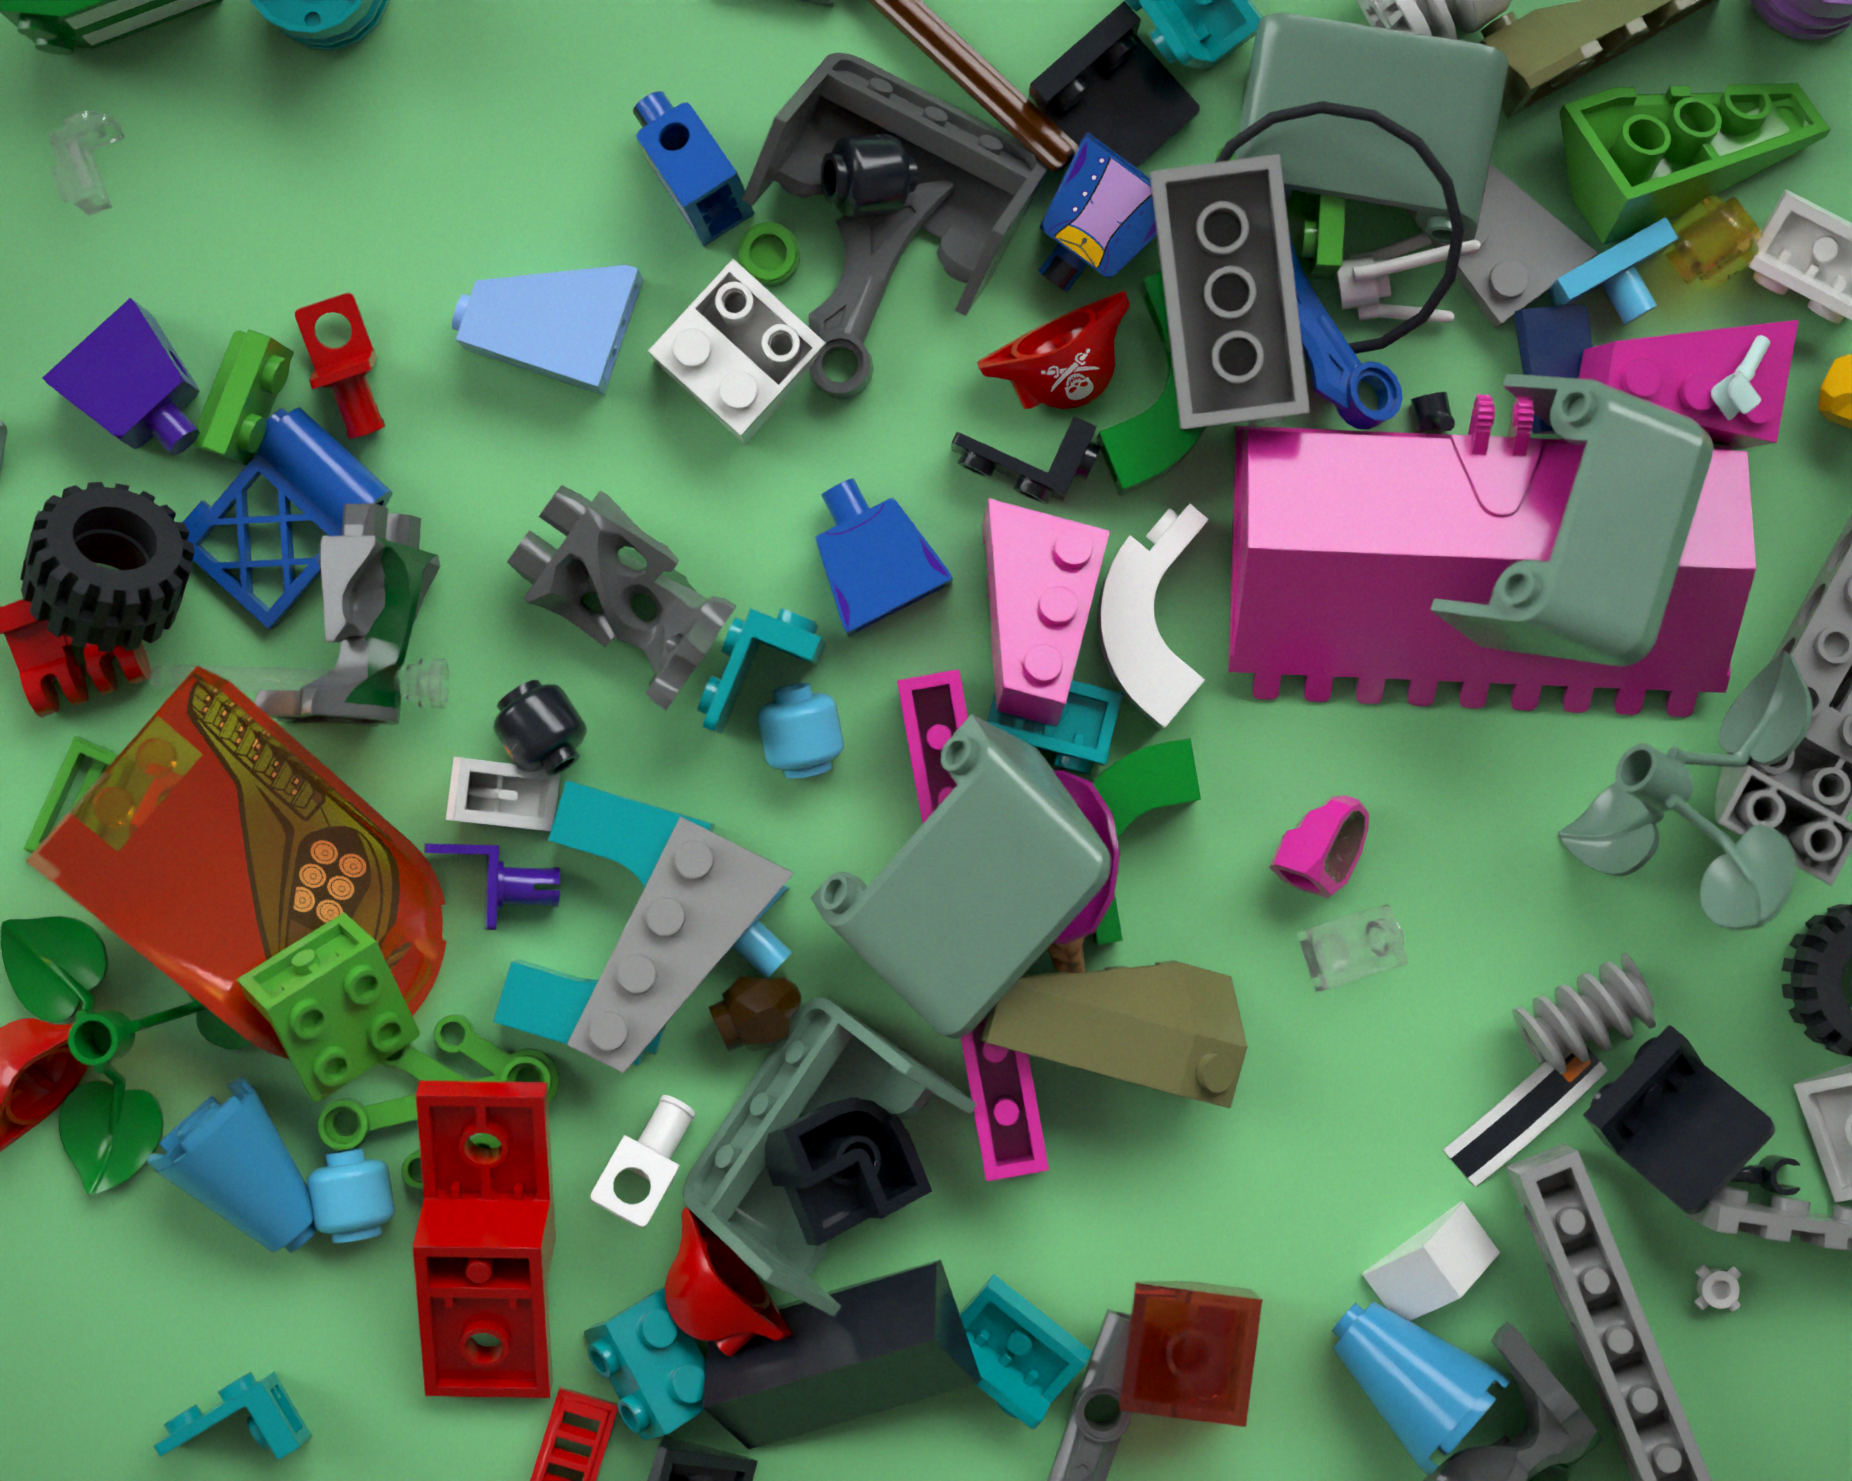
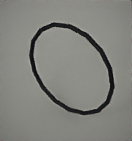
M1319 101L1270 112L1229 140L1214 163L1229 161L1238 148L1275 123L1322 113L1370 121L1412 146L1442 186L1452 227L1444 277L1418 314L1380 338L1349 343L1355 354L1384 349L1427 322L1456 279L1465 230L1453 180L1421 137L1376 110Z

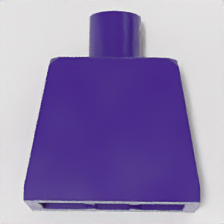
M129 298L42 377L54 390L116 438L135 450L142 447L154 436L170 455L175 456L189 448L200 434L196 426L182 412L198 396L199 388L156 319L132 298Z

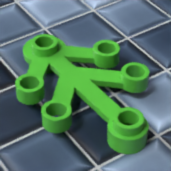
M452 1014L442 1018L436 1024L434 1039L442 1050L449 1053L461 1051L495 1074L471 1081L518 1082L519 1072L523 1068H532L538 1073L540 1082H547L548 1103L555 1097L560 1082L559 1071L555 1062L546 1053L528 1048L510 1054L474 1032L471 1021L463 1015ZM449 1022L459 1023L465 1031L464 1040L459 1045H452L444 1038L443 1031ZM413 1041L404 1047V1053L399 1059L394 1060L388 1057L380 1062L386 1067H399L420 1081H470L416 1048ZM416 1094L367 1106L351 1098L336 1100L328 1104L319 1115L317 1122L319 1136L327 1146L333 1149H352L364 1142L371 1130L417 1120ZM347 1111L356 1117L358 1126L353 1134H344L339 1130L337 1118L341 1112ZM482 1133V1135L471 1140L475 1145L484 1143L491 1149L501 1145L497 1138L486 1133ZM419 1148L407 1156L402 1164L401 1172L404 1181L409 1186L423 1189L422 1180L415 1178L411 1171L413 1161L416 1158H421Z

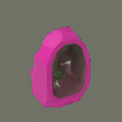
M1347 795L1332 796L1321 807L1309 811L1297 823L1295 829L1287 830L1282 836L1269 868L1281 880L1294 887L1328 899L1347 884L1362 854L1369 828V813L1364 804L1359 799Z

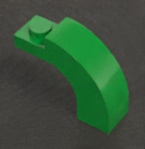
M1161 271L1144 277L1139 290L1166 354L1168 369L1164 391L1149 409L1131 419L1099 431L1096 438L1097 444L1101 446L1100 451L1119 496L1143 487L1169 472L1190 452L1207 427L1180 430Z
M1191 738L1151 745L1135 751L1114 762L1092 781L1113 814L1117 840H1119L1123 831L1130 823L1147 811L1163 806L1201 800ZM1115 894L1114 900L1097 930L1093 932L1094 942L1097 945L1123 941Z

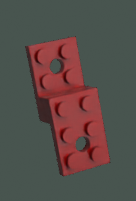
M419 1080L415 1096L424 1201L412 1249L425 1396L550 1398L553 1372L547 1281L556 1238L547 1082ZM478 1133H486L497 1138L501 1145L493 1149H483L476 1146L469 1137ZM486 1333L495 1336L501 1343L496 1346H482L477 1344L471 1336Z

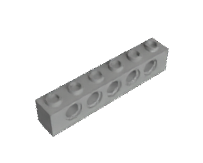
M1562 1143L1505 1166L1632 1481H1712L1578 1150Z

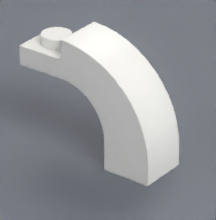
M1191 504L1180 515L1170 508L1146 535L1155 544L1150 551L1131 535L1128 537L1108 569L1099 597L1097 614L1100 648L1108 671L1128 702L1159 730L1164 729L1205 681L1204 678L1177 657L1165 644L1158 631L1154 615L1155 594L1163 574L1209 520Z

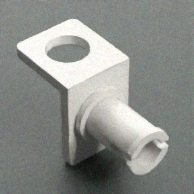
M662 1095L658 1107L648 1121L638 1141L626 1135L623 1136L591 1193V1201L638 1228L646 1227L666 1190L670 1189L680 1165L670 1159L690 1122L694 1120L696 1112L684 1102L669 1095ZM628 1169L650 1182V1193L644 1201L638 1204H627L617 1198L613 1189V1182L616 1176L624 1170Z

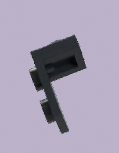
M1074 416L1048 473L960 432H956L951 443V450L961 455L957 463L967 470L986 478H991L994 471H998L1017 480L1014 490L1037 502L1048 504L1051 496L1061 501L1064 500L1074 476L1086 481L1101 446L1090 442L1097 426Z

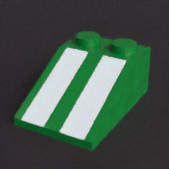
M0 0V12L18 28L20 34L27 36L36 43L35 48L52 54L71 55L74 53V47L95 49L223 0Z

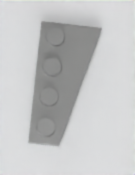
M680 817L567 1045L625 1073L728 950L760 915L774 896L789 881L794 872Z

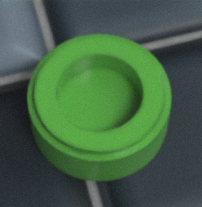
M774 222L756 224L743 234L738 245L739 264L764 287H776L786 283L794 276L798 269L800 251L797 240L792 232L781 224Z

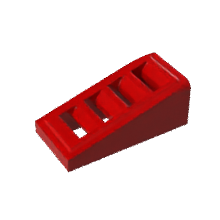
M560 1386L530 1481H575L548 1473L551 1463L585 1473L583 1481H597L617 1416L618 1403ZM569 1412L601 1422L598 1432L564 1423L565 1413ZM558 1437L593 1447L590 1457L556 1447Z

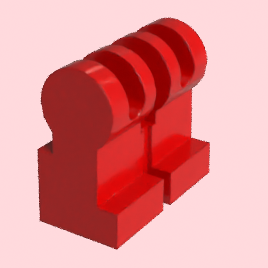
M22 599L0 607V634H4L19 670L24 693L32 709L41 718L59 712V699L54 686L56 677L65 696L73 706L87 702L89 694L85 681V672L82 666L78 664L71 648L75 646L71 644L73 638L65 634L58 638L47 630L49 622L47 620L37 621L30 613L32 602ZM142 641L138 649L126 651L121 645L114 646L113 652H101L98 650V645L86 643L84 649L85 668L102 695L118 690L117 677L112 664L115 656L118 658L126 678L132 685L151 678L150 664Z

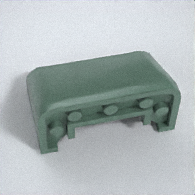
M1289 13L1268 14L1262 17L1257 25L1238 134L1270 112L1319 101L1376 110L1422 138L1453 180L1465 230L1463 240H1474L1479 224L1509 60L1502 51L1478 43ZM1322 113L1271 125L1235 151L1234 160L1280 154L1285 203L1291 198L1292 190L1416 210V224L1426 231L1427 237L1442 243H1450L1452 227L1441 184L1412 146L1370 121Z

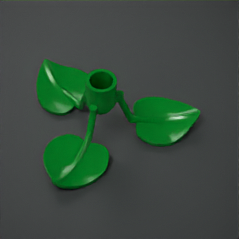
M66 916L9 919L1 924L2 958L11 986L20 1002L33 1015L50 1022L65 1021L76 1012L77 1020L71 1026L68 1034V1045L71 1053L78 1061L87 1065H94L96 1073H103L113 1082V1085L105 1081L94 1080L78 1086L66 1097L59 1114V1133L63 1147L78 1171L85 1191L90 1195L104 1192L135 1175L148 1162L147 1158L149 1155L155 1153L163 1135V1112L158 1099L154 1094L144 1089L125 1090V1077L111 1064L113 1060L124 1057L131 1050L135 1041V1032L197 1012V1027L201 1035L210 1043L225 1049H240L254 1043L237 1033L189 993V997L193 1000L190 1003L132 1021L125 1014L117 1010H104L94 1013L96 1000L89 990L97 987L104 980L108 969V956L102 938L93 927L84 921ZM82 1002V1009L77 1011V1009L80 1006V1003Z

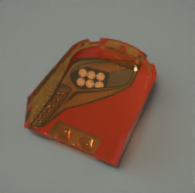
M198 665L26 860L29 865L242 1037L270 1054L289 1059L272 1024L246 999L236 980L237 978L345 912L377 941L413 1016L431 991L445 954L446 941L442 939L443 917L441 906L445 905L444 896L437 876L421 851L234 684Z

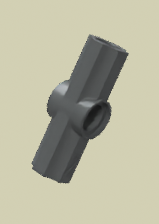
M1107 1309L1082 1382L1073 1394V1407L1047 1481H1106L1121 1436L1126 1432L1131 1422V1408L1159 1331L1157 1326L1127 1313ZM1107 1394L1119 1402L1118 1411L1109 1421L1102 1423L1092 1421L1084 1413L1087 1402L1095 1395Z

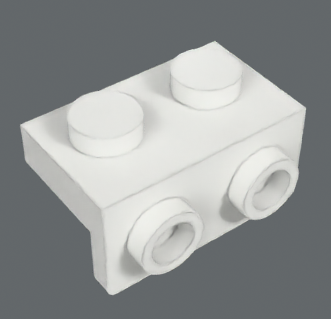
M1785 189L1747 253L1748 266L1755 270L1752 278L1763 287L1780 295H1785L1790 288L1811 299L1807 306L1813 312L1831 322L1840 324L1844 317L1852 320V223Z

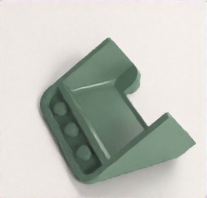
M972 714L955 732L953 737L946 742L942 749L941 764L948 770L957 786L868 887L861 878L848 872H838L829 876L811 897L823 920L937 1033L953 1039L966 1036L979 1024L1099 892L1106 882L1110 870V855L1107 847L1041 752L1036 747Z

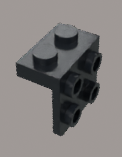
M1670 1024L1658 1037L1647 1040L1639 1048L1634 1057V1062L1615 1082L1604 1085L1595 1094L1590 1108L1583 1114L1604 1145L1682 1211L1690 1215L1702 1211L1709 1201L1725 1187L1775 1133V1125L1771 1118L1705 1066L1689 1040Z

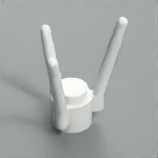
M1421 233L1370 252L1349 255V259L1342 260V267L1336 274L1342 310L1357 308L1359 321L1379 317L1402 320L1410 319L1418 314L1422 307L1380 304L1379 298L1391 296L1389 274L1445 261L1448 257L1450 245L1395 258L1431 245L1430 238L1425 233ZM1478 240L1462 242L1460 256L1479 251L1481 248L1480 242ZM1434 310L1427 322L1451 323L1455 318L1454 313L1446 310Z

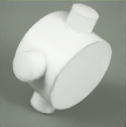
M1703 1264L1696 1270L1695 1273L1699 1276L1696 1283L1699 1297L1694 1303L1698 1308L1703 1311L1710 1305L1718 1309L1728 1308L1731 1312H1734L1740 1307V1303L1737 1301L1740 1294L1737 1279L1742 1274L1736 1267L1732 1266L1726 1272L1720 1268L1709 1269Z

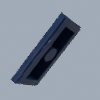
M1570 304L1514 311L1523 375L1578 379L1583 350L1593 347L1586 306ZM1535 413L1533 414L1531 428L1533 434H1557L1553 427L1548 426Z

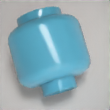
M810 683L790 684L775 689L773 691L775 700L761 707L757 714V724L766 763L775 769L783 770L784 777L792 779L810 777L832 769V760L838 757L844 748L835 700L824 693H812Z
M353 1148L325 1154L327 1166L314 1170L307 1178L315 1229L325 1234H331L332 1243L357 1241L383 1234L381 1225L391 1220L395 1214L390 1173L387 1164L379 1159H365L363 1148Z

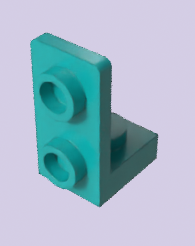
M273 1371L256 1381L252 1372H249L218 1391L223 1400L222 1403L205 1413H202L198 1405L195 1404L164 1423L163 1425L169 1435L153 1447L159 1457L244 1406L247 1407L251 1414L247 1418V1423L254 1439L262 1449L268 1450L271 1448L277 1460L298 1449L312 1435L275 1372Z

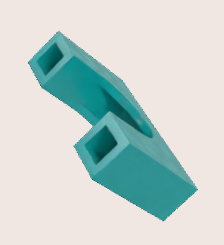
M566 780L548 841L616 861L635 874L645 887L680 817L712 832L715 824ZM520 959L511 961L493 1022L567 1044L599 979L577 977ZM666 1025L634 1061V1065H639L644 1061L646 1052L657 1055Z

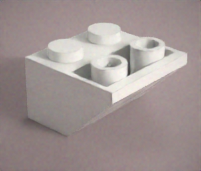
M732 259L648 352L653 361L743 444H746L787 400L826 346V343L739 263Z

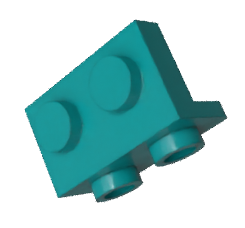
M1072 680L1065 707L1058 726L1055 727L996 711L994 692L987 722L1036 747L1038 750L1056 754L1054 766L1090 774L1093 764L1107 765L1110 754L1108 751L1123 693Z
M995 1274L988 1279L959 1313L982 1379L975 1385L992 1397L1007 1415L1018 1418L1031 1429H1035L1043 1421L1050 1404L1087 1364L1092 1353L1089 1348Z
M665 1287L655 1290L610 1319L595 1324L584 1331V1335L590 1344L587 1351L592 1365L602 1377L609 1379L620 1399L618 1401V1411L622 1420L632 1432L639 1434L642 1440L665 1436L704 1411L702 1407L706 1360L694 1338L683 1332L671 1317L665 1300Z

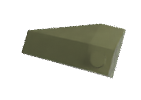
M1581 0L1536 9L1520 19H1517L1514 12H1510L1491 22L1481 30L1484 39L1479 44L1494 47L1508 57L1509 66L1501 105L1508 119L1717 0Z
M1174 960L1155 962V965L1130 968L1115 966L1105 967L1101 971L1072 974L1056 972L1021 976L989 1011L981 1041L1226 1108H1231L1247 1050L1232 977Z

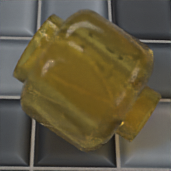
M1710 195L1672 222L1671 227L1678 239L1673 243L1675 248L1665 256L1687 285L1698 277L1705 286L1717 289L1747 268L1754 256L1759 254V246L1756 241L1763 236V233L1734 196L1725 201L1719 196Z

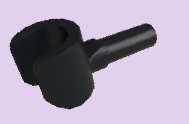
M1437 392L1411 399L1417 433L1434 428H1440L1444 431H1450L1454 428L1455 420L1451 415L1447 392Z
M1778 1155L1766 1156L1758 1165L1744 1166L1729 1182L1760 1184L1762 1188L1770 1192L1787 1196L1794 1195L1800 1191V1187L1778 1184L1776 1175L1779 1168L1783 1165L1800 1166V1163L1795 1159Z

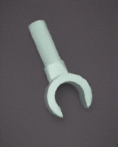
M1757 336L1736 371L1717 383L1711 390L1714 402L1728 420L1733 419L1739 411L1742 414L1750 412L1761 402L1760 396L1749 381L1755 376V371L1771 342L1765 336Z

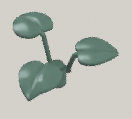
M1785 651L1782 652L1750 682L1729 708L1720 728L1719 744L1724 751L1731 755L1684 752L1676 746L1671 747L1667 755L1648 744H1637L1624 753L1617 765L1616 782L1603 791L1578 819L1558 832L1565 846L1581 862L1600 873L1617 877L1626 876L1643 867L1654 855L1659 843V832L1655 823L1663 819V811L1674 810L1718 843L1726 852V854L1718 857L1710 864L1701 882L1699 895L1701 906L1709 919L1729 930L1760 928L1764 923L1772 920L1784 906L1794 883L1795 858L1790 843L1777 830L1759 824L1748 829L1737 844H1735L1729 836L1686 804L1693 792V781L1688 769L1684 765L1742 767L1748 763L1751 757L1762 765H1772L1783 760L1793 752L1805 737L1812 718L1810 693L1794 657Z

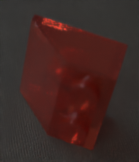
M1135 1281L1118 1409L1126 1412L1246 1427L1262 1299L1252 1289L1193 1281Z

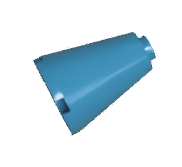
M243 1076L226 1085L234 1094L221 1104L213 1096L205 1100L159 1143L166 1151V1154H150L147 1161L156 1173L269 1251L276 1252L285 1247L291 1253L305 1244L317 1231L313 1224L314 1216L308 1186L255 1088Z
M1374 1301L1366 1310L1357 1303H1354L1331 1330L1340 1338L1333 1348L1334 1352L1418 1467L1428 1476L1438 1467L1429 1458L1436 1449L1443 1455H1449L1496 1400L1486 1391L1493 1383L1500 1390H1503L1511 1381L1508 1376L1497 1368Z

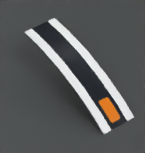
M1588 1047L1589 1060L1584 1063L1570 1050L1564 1052L1567 1071L1562 1074L1555 1070L1547 1061L1544 1062L1501 1102L1443 1149L1475 1187L1536 1138L1608 1071Z

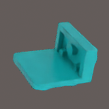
M1126 0L1134 11L1137 12L1141 8L1146 11L1156 26L1150 32V36L1160 53L1169 63L1172 64L1178 60L1183 66L1210 70L1256 35L1258 22L1262 18L1251 0Z
M751 608L746 620L735 617L721 650L722 653L730 656L721 679L714 676L709 678L698 704L697 711L706 714L702 727L713 732L723 733L760 643L817 666L826 642L822 637L815 635L818 625L815 624L816 622L783 608H780L777 618Z

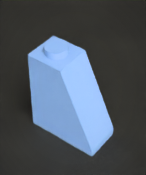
M618 265L476 280L471 295L463 293L457 303L452 319V329L458 331L456 341L465 350L604 396L643 283V278L638 268L629 265Z

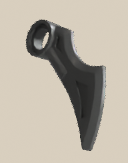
M942 180L917 184L915 191L908 193L905 205L897 214L851 218L842 216L836 221L844 242V271L832 295L822 305L809 313V328L826 343V346L811 365L810 374L819 388L829 396L841 399L854 397L865 390L871 381L874 367L872 357L864 346V341L901 256L926 220L954 191L955 187L952 181ZM840 349L850 350L858 358V369L855 375L845 382H834L827 378L824 365L829 354Z

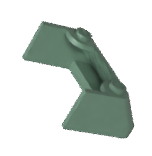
M1506 374L1502 386L1515 397H1531L1534 406L1533 412L1548 426L1553 427L1554 431L1565 441L1577 445H1586L1549 562L1523 560L1508 567L1497 580L1489 605L1434 598L1431 611L1480 647L1615 666L1634 664L1643 659L1655 644L1713 456L1712 439L1693 419L1595 380Z
M814 998L798 1010L793 1019L789 1036L773 1047L690 1170L683 1191L685 1204L767 1283L835 1317L841 1305L809 1277L817 1264L822 1260L826 1251L827 1241L819 1246L806 1243L785 1188L772 1185L765 1156V1143L768 1134L823 1105L849 1097L874 1101L889 1113L897 1114L901 1120L908 1119L917 1114L927 1104L932 1093L937 1094L968 1114L972 1113L977 1103L928 1065L827 998Z

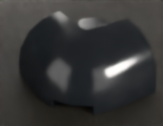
M849 1097L823 1105L769 1133L765 1143L766 1165L772 1185L785 1188L808 1245L819 1246L869 1218L883 1219L932 1192L912 1138L897 1114L889 1113L871 1100Z

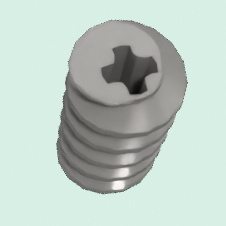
M1623 953L1621 957L1622 970L1610 961L1600 965V982L1587 972L1578 976V994L1566 984L1556 987V1005L1543 995L1534 998L1532 1005L1534 1017L1520 1006L1512 1010L1522 1039L1539 1064L1547 1061L1555 1070L1562 1074L1567 1071L1564 1052L1570 1050L1584 1063L1589 1060L1586 1041L1592 1039L1604 1051H1608L1611 1049L1608 1030L1615 1028L1626 1040L1634 1038L1631 1018L1637 1016L1649 1029L1656 1026L1652 996L1640 971L1627 953Z

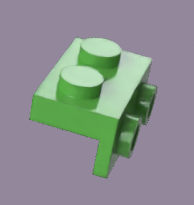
M250 329L247 330V333L235 331L196 428L200 431V434L193 445L247 466L263 441L267 427L266 420L269 418L278 393L286 383L294 352L273 338Z

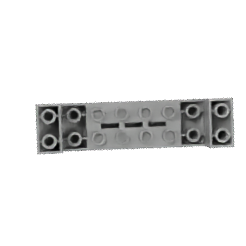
M1852 514L1770 661L1772 662L1784 651L1796 660L1812 700V718L1809 729L1796 749L1775 764L1762 765L1751 757L1745 766L1723 767L1716 791L1714 809L1717 823L1740 836H1743L1751 827L1759 824L1777 830L1790 843L1794 852L1795 866L1828 885H1833L1852 850V822L1846 820L1852 809Z

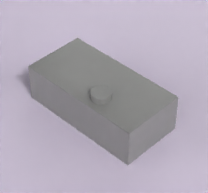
M1280 154L1151 171L1150 183L1180 430L1310 413Z

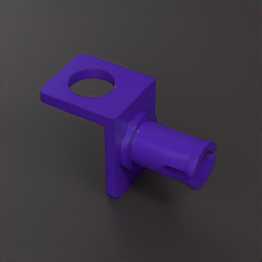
M424 843V853L486 854L484 929L496 930L497 911H502L503 905L559 907V890H536L533 888L535 884H560L559 867H504L503 861H498L499 845Z

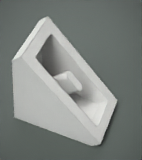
M453 757L446 820L551 831L556 814L560 773L548 776L544 769L535 772H525L520 770L516 764Z
M1461 1201L1361 1274L1388 1310L1412 1321L1460 1299L1500 1252L1465 1203Z

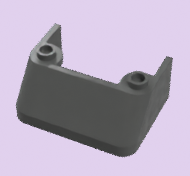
M847 53L829 54L774 117L742 200L753 206L773 181L780 183L785 191L797 197L808 198L813 195H822L820 175L822 160L826 153L832 151V148L840 138L855 135H893L902 143L906 154L912 155L916 161L918 170L917 184L950 180L954 184V191L934 211L921 228L941 238L936 254L946 273L960 282L967 283L955 311L967 316L998 267L1048 167L1013 136L872 63Z

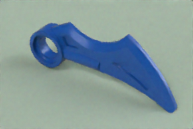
M1290 238L1302 350L1310 366L1313 390L1333 403L1339 415L1348 425L1361 430L1374 428L1393 418L1400 410L1403 400L1401 385L1396 375L1383 364L1369 361L1361 364L1310 285ZM1359 381L1370 384L1376 391L1379 403L1377 410L1365 407L1360 401L1357 391Z

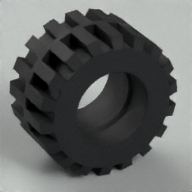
M88 482L87 489L84 490L76 485L63 489L62 497L53 495L44 503L43 511H38L33 523L20 580L23 581L21 587L24 601L32 602L30 613L37 621L47 620L49 622L47 628L49 632L58 638L65 634L73 638L71 644L84 649L86 643L98 645V650L101 652H113L114 646L121 645L126 651L138 649L141 640L151 644L161 638L163 629L169 630L175 621L193 566L194 546L193 543L187 541L190 532L184 522H174L176 512L167 504L162 506L155 504V496L145 491H142L140 495L128 491V485L116 483L114 488L104 487L102 482ZM95 563L106 564L119 570L104 568Z
M1838 904L1827 908V915H1814L1805 922V925L1809 928L1806 934L1794 935L1789 945L1797 949L1793 959L1784 958L1782 971L1791 972V984L1781 985L1783 998L1793 999L1795 1004L1794 1008L1788 1010L1795 1023L1804 1024L1807 1027L1804 1034L1813 1042L1824 1044L1826 1050L1852 1057V1009L1847 1004L1842 991L1843 970L1847 961L1852 956V904Z

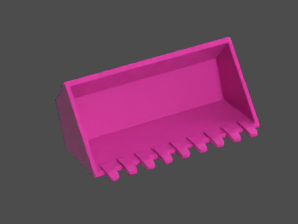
M1476 394L1468 435L1235 426L1228 672L1253 673V696L1256 699L1273 700L1278 697L1281 675L1285 674L1305 675L1304 696L1306 700L1314 702H1325L1330 699L1334 677H1356V699L1362 704H1377L1382 701L1386 679L1409 680L1407 696L1409 704L1413 706H1429L1433 704L1438 681L1460 682L1459 700L1460 705L1464 708H1482L1486 704L1490 683L1512 684L1511 704L1515 710H1534L1538 706L1542 685L1564 686L1562 702L1563 708L1567 712H1586L1590 707L1595 687L1616 688L1614 706L1618 714H1638L1641 711L1646 690H1667V714L1673 717L1690 716L1693 713L1698 692L1726 693L1730 680L1731 658L1756 571L1748 451L1732 450V446H1713L1711 463L1655 644L1651 651L1640 661L1628 666H1615L1480 647L1431 611L1434 598L1489 605L1496 582L1508 567L1523 560L1550 561L1586 445L1572 444L1564 439L1530 438L1534 414L1531 397L1516 396L1511 409L1507 437L1490 436L1491 426L1495 419V406L1491 395Z

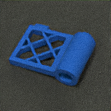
M300 407L295 408L289 413L284 408L273 413L266 420L265 436L254 458L212 506L206 501H200L183 521L190 532L187 541L193 543L194 546L193 561L268 629H274L321 575V568L318 563L319 553L314 558L294 559L292 521L312 520L329 536H341L344 504L371 503L385 507L393 494L386 485ZM261 474L278 489L279 515L249 517L247 490ZM290 501L305 514L291 515ZM236 504V517L224 518ZM280 522L282 559L251 561L249 524ZM237 524L239 561L219 562L201 546L202 542L217 525ZM294 565H307L295 579ZM283 566L284 593L271 608L253 593L252 567ZM240 568L241 582L227 569Z

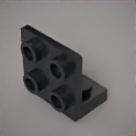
M1123 1L1030 83L1028 99L1078 146L1085 134L1089 132L1138 168L1198 115L1200 106L1137 36L1141 19Z

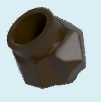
M741 976L722 994L724 1000L708 1008L728 1052L744 1045L747 1050L756 1051L771 1048L789 1036L793 1019L802 1002V996L797 985L786 977L761 979Z

